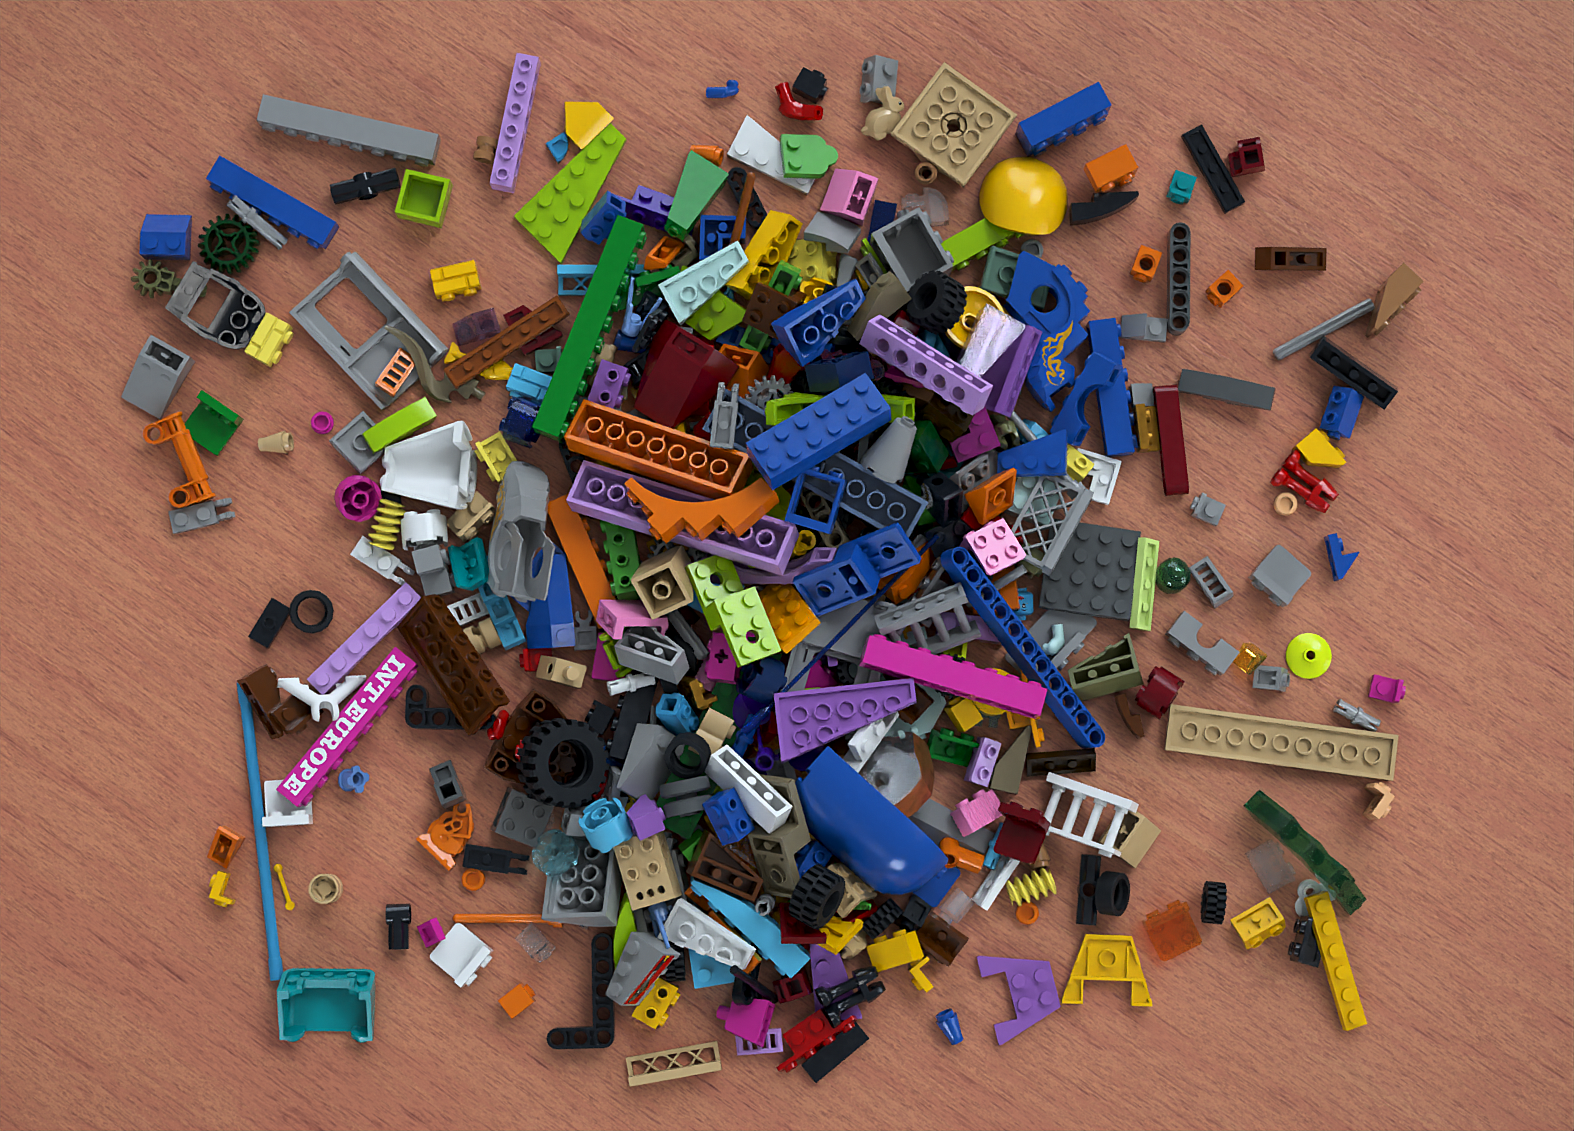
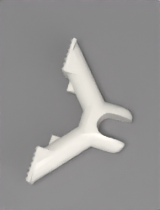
M346 675L344 682L337 683L336 689L330 694H316L309 689L308 685H302L298 677L279 678L277 688H283L311 706L313 720L319 722V710L326 708L331 712L332 721H335L339 717L338 704L361 684L365 683L366 675Z

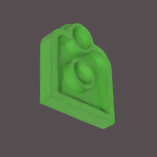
M781 134L780 136L784 178H822L826 174L828 167L837 162V150L830 145H826L825 140L818 135Z

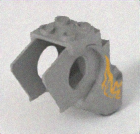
M512 461L508 465L496 495L497 509L488 550L489 573L487 584H489L493 594L504 598L506 595L513 596L517 601L526 603L527 600L534 602L536 599L546 600L555 546L544 533L546 531L550 492L548 476L540 468L524 461ZM541 547L543 550L542 566L538 575L532 578L533 556L536 550Z

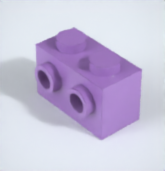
M601 359L587 400L612 409H620L624 398L621 395L623 386L627 387L631 379V374L628 373L629 368Z

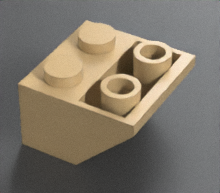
M1128 811L1127 814H1124L1113 849L1122 852L1119 858L1133 868H1136L1161 830L1139 812ZM1112 821L1097 841L1099 844L1104 845Z

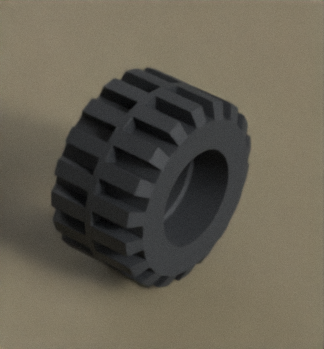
M932 270L928 274L924 273L910 288L909 295L912 299L905 304L907 309L906 315L910 321L931 333H945L947 329H952L954 324L959 322L961 314L963 315L965 311L964 307L967 304L965 288L961 283L937 270L935 272Z
M820 864L814 865L805 872L797 883L791 896L789 914L813 929L818 930L831 920L840 906L845 891V879Z

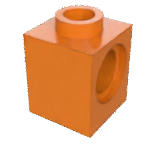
M1141 245L1129 274L1134 276L1133 279L1142 283H1146V281L1151 282L1162 252ZM1147 261L1151 269H1141L1139 262Z
M1227 270L1205 291L1208 294L1206 297L1214 306L1218 305L1221 308L1244 285ZM1220 285L1225 286L1228 289V294L1221 295L1217 287Z
M520 983L500 998L498 1002L510 1018L513 1019L536 1001L533 998L536 994L528 984L524 986L523 983Z

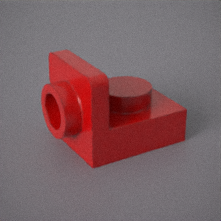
M523 648V654H519L520 667H524L525 672H537L541 655L553 657L552 648Z

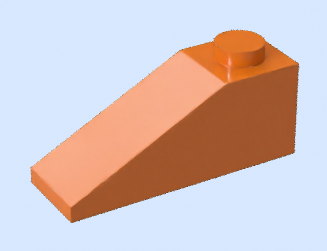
M928 541L916 548L921 556L919 564L880 579L878 584L879 590L895 605L916 591L921 580L936 560Z

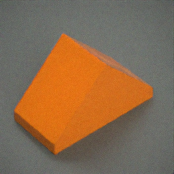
M219 826L207 858L227 869L245 837L227 826Z

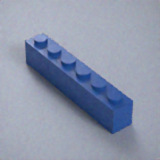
M222 156L218 157L206 177L207 181L211 184L209 187L219 194L223 191L230 195V200H232L234 195H237L250 208L256 209V213L259 216L261 213L268 216V221L277 227H280L282 224L288 228L287 232L296 238H299L300 235L308 239L306 243L316 249L322 247L326 250L339 229L336 221Z
M1116 318L1088 321L1086 327L1089 334L1090 355L1093 352L1101 353L1122 365V359H1125L1124 347L1119 345L1118 337L1122 336L1120 323L1116 324ZM1126 368L1122 369L1113 387L1102 386L1095 389L1104 453L1107 457L1132 455L1135 452L1134 448L1138 447L1137 437L1132 435L1131 426H1134L1133 412L1129 413L1128 404H1131L1130 390H1126L1125 382L1128 381Z

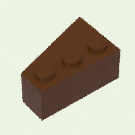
M704 829L686 872L693 877L755 902L764 880L725 845L722 846L721 842L713 834Z

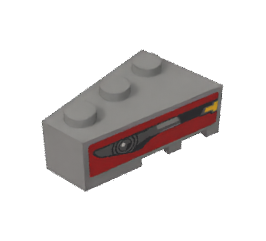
M631 932L605 995L621 1006H639L655 986V981L660 975H664L667 972L668 965L673 959H677L680 953L671 947L667 949L664 942L649 932Z

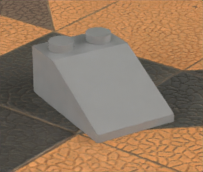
M637 723L617 789L636 800L644 794L650 800H653L659 792V786L664 785L671 774L664 759L665 751L675 735L659 725ZM679 745L676 748L675 753L678 759H680L685 745Z

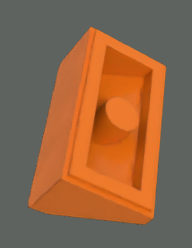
M664 236L646 256L644 270L666 268L683 249L685 244Z

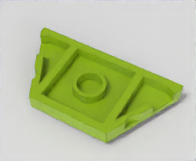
M683 265V266L681 267V271H680V272L684 271V270L687 269L688 267L685 266V265ZM719 290L691 315L685 323L708 340L713 341L720 337L722 333L732 330L736 325L743 322L742 319L746 309Z

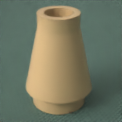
M282 431L259 438V450L261 452L288 453V451H292L294 448L293 436L291 433Z

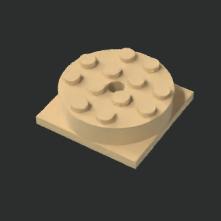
M944 62L891 132V136L912 150L921 162L932 163L936 167L937 172L944 173L964 188L979 166L989 157L994 146L1017 117V114ZM950 124H955L958 126L959 130L956 132H949L947 126Z

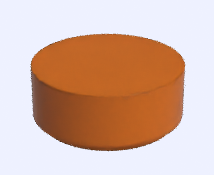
M469 868L462 875V884L468 890H479L485 884V874L480 869Z
M1025 901L1022 902V906L1018 905L1016 907L1015 915L1020 923L1029 925L1038 919L1039 910L1034 903H1027Z

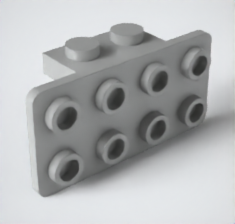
M1047 610L1028 632L1042 649L1043 644H1048L1053 638L1051 625L1063 624L1065 644L1056 655L1047 656L1060 671L1069 662L1066 658L1071 652L1077 654L1085 645L1082 641L1097 625L1094 617ZM1007 652L1005 660L1021 674L1020 668Z

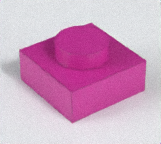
M437 917L417 926L426 948L446 939Z

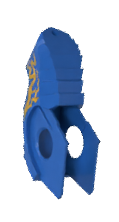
M1023 251L1019 254L1009 296L1005 299L1006 304L1003 307L1018 323L1029 325L1042 331L1024 381L1025 386L1037 403L1045 410L1052 412L1056 407L1051 397L1064 387L1071 388L1075 382V367L1064 360L1089 335L1080 325L1090 312L1084 304L1088 298L1086 295L1088 290L1082 282H1075L1071 277L1072 272L1064 264L1062 266L1058 264L1055 267ZM1038 287H1050L1048 292L1057 301V306L1054 310L1042 313L1034 309L1031 303V296Z

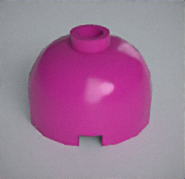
M362 475L346 477L339 483L334 496L335 505L340 513L347 519L356 522H362L377 513L376 509L379 505V500L382 499L381 490L378 485Z

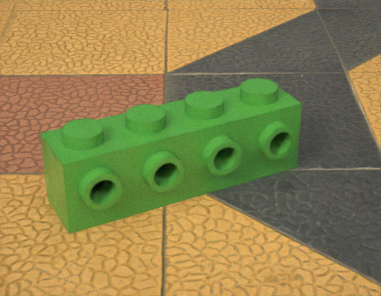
M781 260L768 286L789 296L792 288L797 290L803 278L799 276L801 269ZM748 325L739 345L749 350L761 352L762 349H768L772 338L768 334Z
M600 520L602 533H606L607 540H603L605 553L610 555V561H607L609 575L613 574L614 582H610L612 595H617L618 600L640 599L631 582V578L641 564L635 530Z

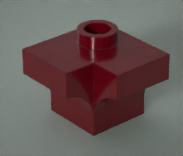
M1260 137L1237 141L1239 150L1228 154L1231 176L1237 177L1265 171Z
M805 966L792 978L785 974L784 976L781 975V979L772 982L780 1004L799 999L814 992Z

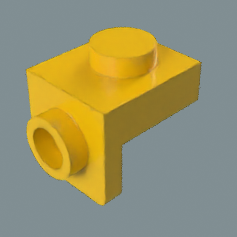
M218 871L217 874H213L209 887L212 888L209 898L215 899L214 904L227 907L228 904H235V899L223 896L231 873Z
M927 956L909 963L912 966L909 972L914 977L911 980L919 991L924 989L926 993L934 987L919 969L930 960Z

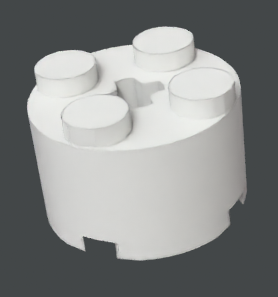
M431 509L423 514H417L415 511L404 513V518L400 520L404 550L408 551V547H414L415 551L437 544L440 546L443 543L445 547L448 546L446 516L442 515L439 509Z

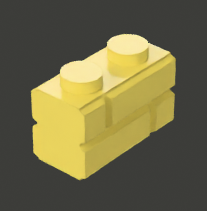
M266 312L244 352L261 363L272 367L273 363L277 364L281 359L283 345H288L294 333L291 332L293 330L292 326Z

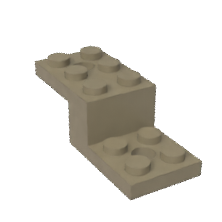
M759 774L793 807L786 823L769 834L758 824L748 834L759 876L764 880L762 883L764 893L791 898L800 880L794 854L811 841L794 779Z

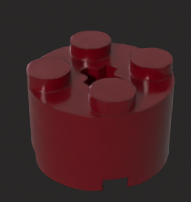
M1155 666L1148 677L1147 682L1149 684L1147 687L1142 685L1136 694L1135 701H1137L1139 707L1160 720L1178 695L1177 691L1180 687L1182 688L1185 681L1162 666L1160 668Z

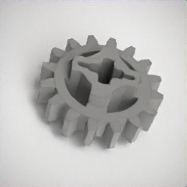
M772 375L770 380L763 376L762 382L754 380L755 387L748 386L750 394H745V399L765 410L766 401H769L771 396H773L771 400L784 397L782 394L777 393V389L784 395L794 392L790 391L791 386L789 383L784 385L783 378L776 381L775 375Z

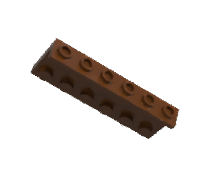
M436 594L422 596L397 628L468 736L474 735L498 707L508 705L510 700L441 596Z

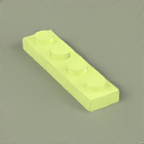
M1138 537L1134 593L1129 627L1132 629L1151 631L1159 551L1158 540Z

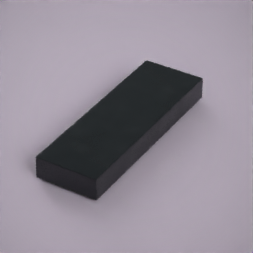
M854 1022L855 1027L845 1034L841 1031L835 1036L836 1040L826 1047L823 1046L815 1055L801 1064L815 1083L869 1040V1037L857 1022Z

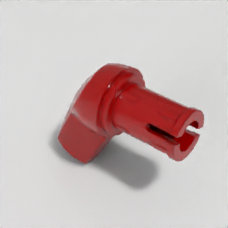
M788 82L775 86L781 104L778 110L783 116L802 121L822 119L823 108L818 105L796 102L793 99Z

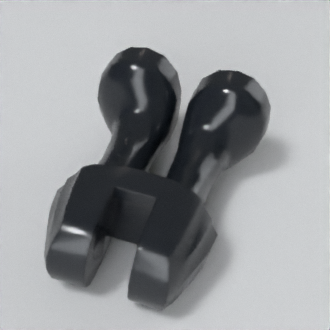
M875 966L852 971L853 977L829 988L821 986L814 989L816 997L833 1028L841 1024V1014L847 1009L864 1001L871 1003L886 990L882 981L866 985L878 977ZM857 988V992L832 1003L837 997Z

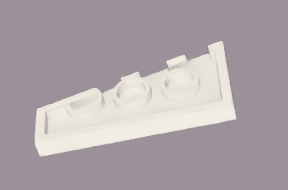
M748 115L746 116L727 156L808 195L816 179L784 178L780 142Z
M683 898L677 899L664 924L668 941L675 943L674 945L696 951L695 953L713 957L716 961L730 966L737 965L742 970L746 969L756 951V948ZM659 933L657 938L663 940L661 933Z

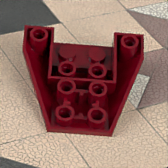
M664 320L652 339L634 408L658 424L675 429L717 395L719 382H724L726 387L740 366L683 328Z

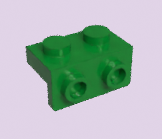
M941 727L940 731L932 729L927 743L931 758L968 767L973 748H978L980 744L970 734L961 732L960 736L954 735L953 730Z

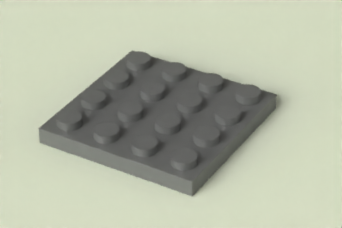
M1054 519V522L1061 521L1060 519ZM1079 522L1051 576L1043 573L1039 608L1129 622L1134 593L1138 537H1141V531ZM1049 528L1047 541L1055 537L1053 528Z

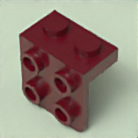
M1012 801L1010 804L1001 802L998 811L1006 818L994 845V852L1030 865L1034 864L1051 823L1043 816V812L1035 808L1026 810L1023 809L1022 805Z

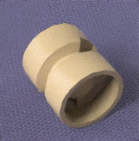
M491 617L478 622V627L472 625L463 629L479 654L484 653L487 647L493 649L502 644Z
M319 874L309 884L310 897L320 904L333 903L343 893L341 880L333 874Z

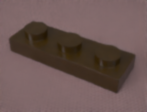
M1095 748L1026 753L1027 777L1048 775L1049 772L1068 774L1096 771Z

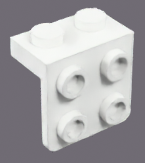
M456 923L445 936L446 939L442 940L430 954V959L454 978V982L459 987L470 986L477 978L475 972L480 966L482 968L486 967L493 958L490 954L494 950L464 925Z

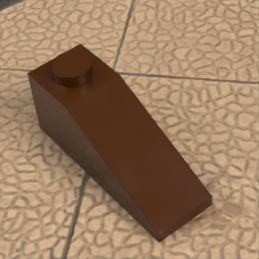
M1255 247V270L1326 271L1327 248Z
M266 664L256 668L237 680L271 739L282 737L284 733L270 713L281 704L280 691L277 688L278 682L275 671Z

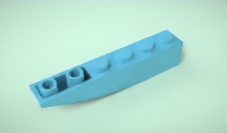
M693 876L690 878L691 889L698 896L701 897L703 895L708 899V905L715 912L720 911L725 916L724 920L732 928L737 927L742 932L741 936L747 943L751 944L753 942L759 948L757 951L764 959L768 960L770 958L775 963V969L781 975L787 974L792 978L811 959L810 953L801 944H781L780 924L768 914L765 916L759 915L760 911L757 913L755 910L756 905L737 894Z

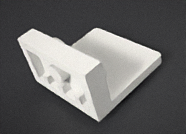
M283 780L264 782L266 817H262V827L313 824L312 801L306 807L302 805L299 808L276 790Z

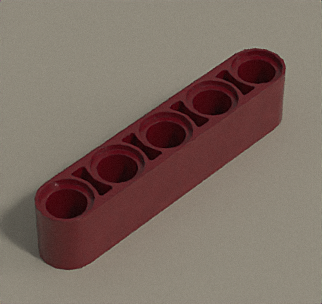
M1177 384L1153 386L1165 496L1189 494Z

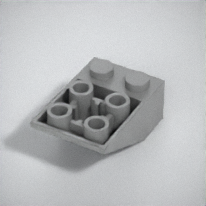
M150 335L138 355L121 398L161 420L195 361L190 356Z

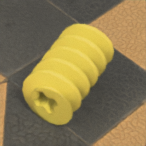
M380 499L379 501L385 506L376 509L382 515L374 516V519L379 524L371 525V528L376 533H368V536L373 539V542L368 543L383 549L393 550L395 546L390 541H397L398 539L393 533H399L401 530L396 524H401L400 520L402 518L399 516H403L406 512L401 508L405 506L395 501Z
M1040 868V876L1036 871H1032L1031 879L1027 874H1023L1022 882L1016 876L1014 877V884L1009 880L1005 883L1012 905L1013 901H1015L1019 906H1022V898L1027 903H1030L1031 895L1036 900H1039L1040 892L1045 897H1048L1049 889L1054 895L1057 894L1050 869H1048L1047 873L1044 868Z

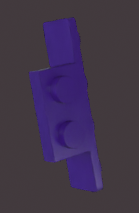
M638 185L632 200L616 195L626 202L625 212L627 214L625 218L667 232L664 228L674 197ZM693 227V229L690 231V233L688 234V235H690L691 237H692V235H693L694 227Z

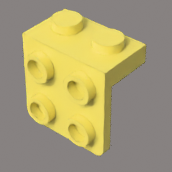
M804 239L796 240L787 263L801 269L799 276L803 278L799 285L803 281H810L811 278H821L836 286V278L838 276L836 268L837 252L826 251V243L807 241Z

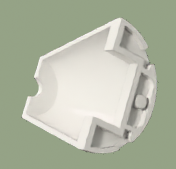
M457 421L385 447L382 466L386 469V473L380 479L381 490L456 510L466 509V503L472 502L477 482L476 453L470 446L469 441H472L473 438L464 421Z

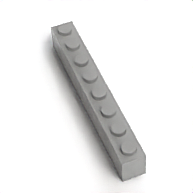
M264 94L257 116V122L266 131L275 132V129L284 131L285 135L297 137V134L306 136L307 140L319 142V139L328 141L329 145L340 147L343 144L349 146L351 150L362 152L365 149L371 151V154L384 157L387 154L393 156V159L406 162V159L415 161V164L428 167V164L435 165L441 142L439 134Z

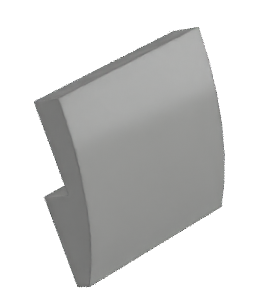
M817 211L804 231V240L826 243V251L848 254L859 237L861 228L836 215Z

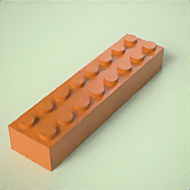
M583 399L564 435L570 451L714 500L743 490L753 470L752 461L747 453L735 449L710 447V441L585 399Z

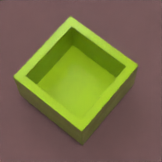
M406 169L395 209L397 217L442 228L453 187L451 180Z

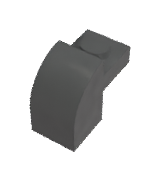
M451 760L429 769L435 783L433 784L444 809L467 800L464 788L459 781Z

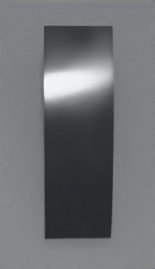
M1139 191L1093 193L1091 202L1071 203L1069 207L1070 226L1099 221L1120 212L1137 200Z

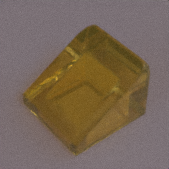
M1243 643L1239 650L1240 653L1233 663L1250 675L1268 655L1252 643Z

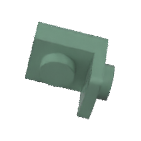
M556 346L557 349L535 350L536 371L543 374L554 373L563 352L562 347Z

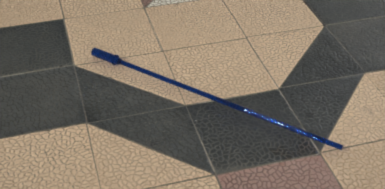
M937 534L918 552L920 556L939 538ZM909 568L899 571L780 693L787 692ZM774 699L765 707L759 708V711L740 729L746 736L765 717H768L769 711L775 705Z

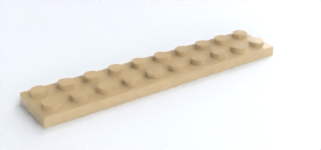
M1170 704L1164 750L1393 781L1399 735Z

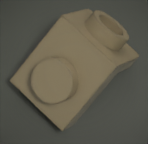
M687 235L684 241H682L685 244L683 249L670 262L673 267L679 266L680 271L683 265L688 266L699 256L695 248L697 243L690 235Z

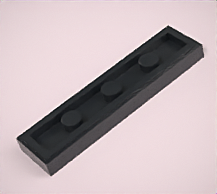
M1201 124L1182 134L1183 141L1224 214L1243 205L1245 200L1203 125Z

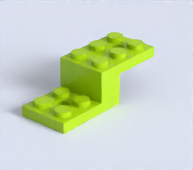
M714 555L688 564L685 567L710 630L722 628L738 668L782 651L755 586L744 590L732 560ZM711 575H716L719 577V586H715L711 583ZM747 632H751L755 635V643H750L747 641Z

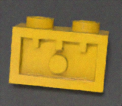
M1270 897L1230 920L1232 926L1242 939L1246 950L1251 947H1259L1265 939L1270 936H1278L1286 928L1284 917Z

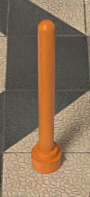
M455 914L452 918L455 923H548L553 925V928H563L564 924L542 920V914Z

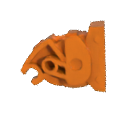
M459 803L454 805L453 811L443 813L437 820L432 822L427 834H421L416 838L448 871L455 867L456 862L453 857H456L464 850L463 847L471 839L472 832L474 831L473 814L470 804H466V811L464 813L458 811ZM452 817L451 821L444 823L447 818Z

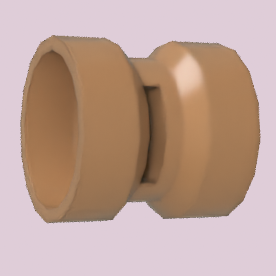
M478 136L476 141L478 150L474 151L473 159L481 163L494 164V152L497 149L498 140L488 136Z

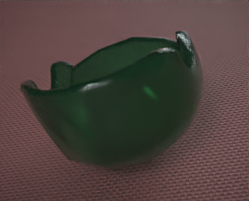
M1176 557L1168 558L1157 567L1155 583L1166 594L1179 593L1189 584L1191 570L1182 559Z

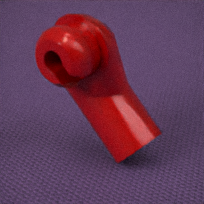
M506 710L499 711L493 728L487 730L490 740H499L503 737L506 723L510 716Z

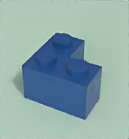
M701 215L699 261L722 250L723 244L730 243L736 216ZM746 217L739 241L740 244H746Z

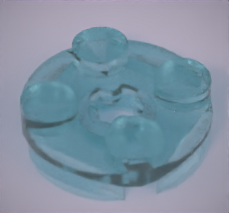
M558 829L549 830L542 834L537 840L536 848L532 850L534 865L549 877L565 873L578 862V846L575 839ZM556 848L559 853L555 857H550L553 854V849Z

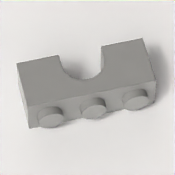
M1186 611L1181 612L1165 634L1169 637L1168 641L1177 648L1181 646L1187 650L1186 655L1192 660L1203 662L1206 665L1204 668L1212 675H1223L1240 652L1222 638L1212 648L1202 647L1197 641V632L1203 624Z

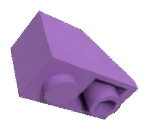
M646 794L640 796L626 812L633 833L640 841L665 830L663 821L666 818L661 807L658 808L655 800H650Z

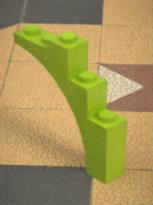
M795 392L785 394L783 398L766 401V425H777L828 394L815 395ZM881 394L891 408V421L889 423L903 416L914 421L915 398Z

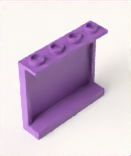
M1006 319L1005 333L993 348L983 352H972L981 370L977 376L993 385L985 404L987 410L1011 417L1042 331L1035 327Z

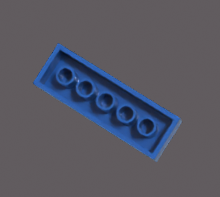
M864 373L746 442L747 454L773 491L891 421V408L868 375Z

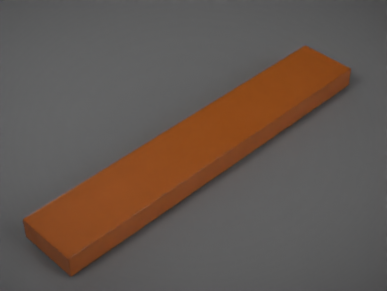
M556 295L444 368L443 371L455 389H458L570 316V313Z

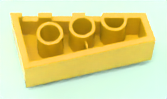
M770 210L744 250L749 263L725 285L750 301L756 284L762 282L768 286L781 260L788 261L803 223L790 214Z

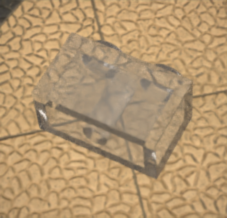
M954 887L937 907L941 911L938 915L948 924L952 922L958 924L975 902L958 887Z

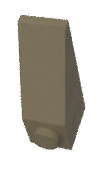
M890 271L887 274L881 275L871 285L865 296L866 300L857 310L847 331L858 341L862 338L869 320L879 314L888 318L912 299L899 279Z
M1026 726L994 765L989 781V789L1018 794L1032 726Z

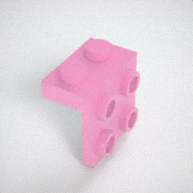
M1004 518L996 522L991 521L976 532L973 530L965 534L959 546L965 548L968 552L972 551L985 573L990 576L1023 560L1026 556V553Z

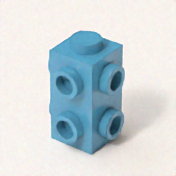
M662 693L660 702L656 705L655 714L667 731L675 736L685 732L695 733L699 727V718L685 697L679 693Z

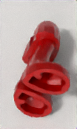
M1295 449L1283 462L1282 467L1274 474L1270 483L1275 487L1283 485L1292 489L1305 499V505L1326 513L1330 505L1319 494H1322L1331 501H1335L1339 494L1325 478L1320 480L1301 466L1299 463L1301 454ZM1286 470L1298 476L1312 489L1310 490L1294 480Z

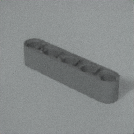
M1182 222L1174 224L1167 236L1166 319H1168L1167 330L1175 336L1183 334L1190 324L1191 232L1188 225ZM1175 230L1182 231L1184 238H1175L1173 232ZM1173 253H1181L1184 256V261H1176ZM1173 275H1181L1184 278V283L1177 284L1173 280ZM1173 298H1182L1184 305H1175L1173 302ZM1180 319L1183 322V328L1178 329L1174 327L1173 320Z

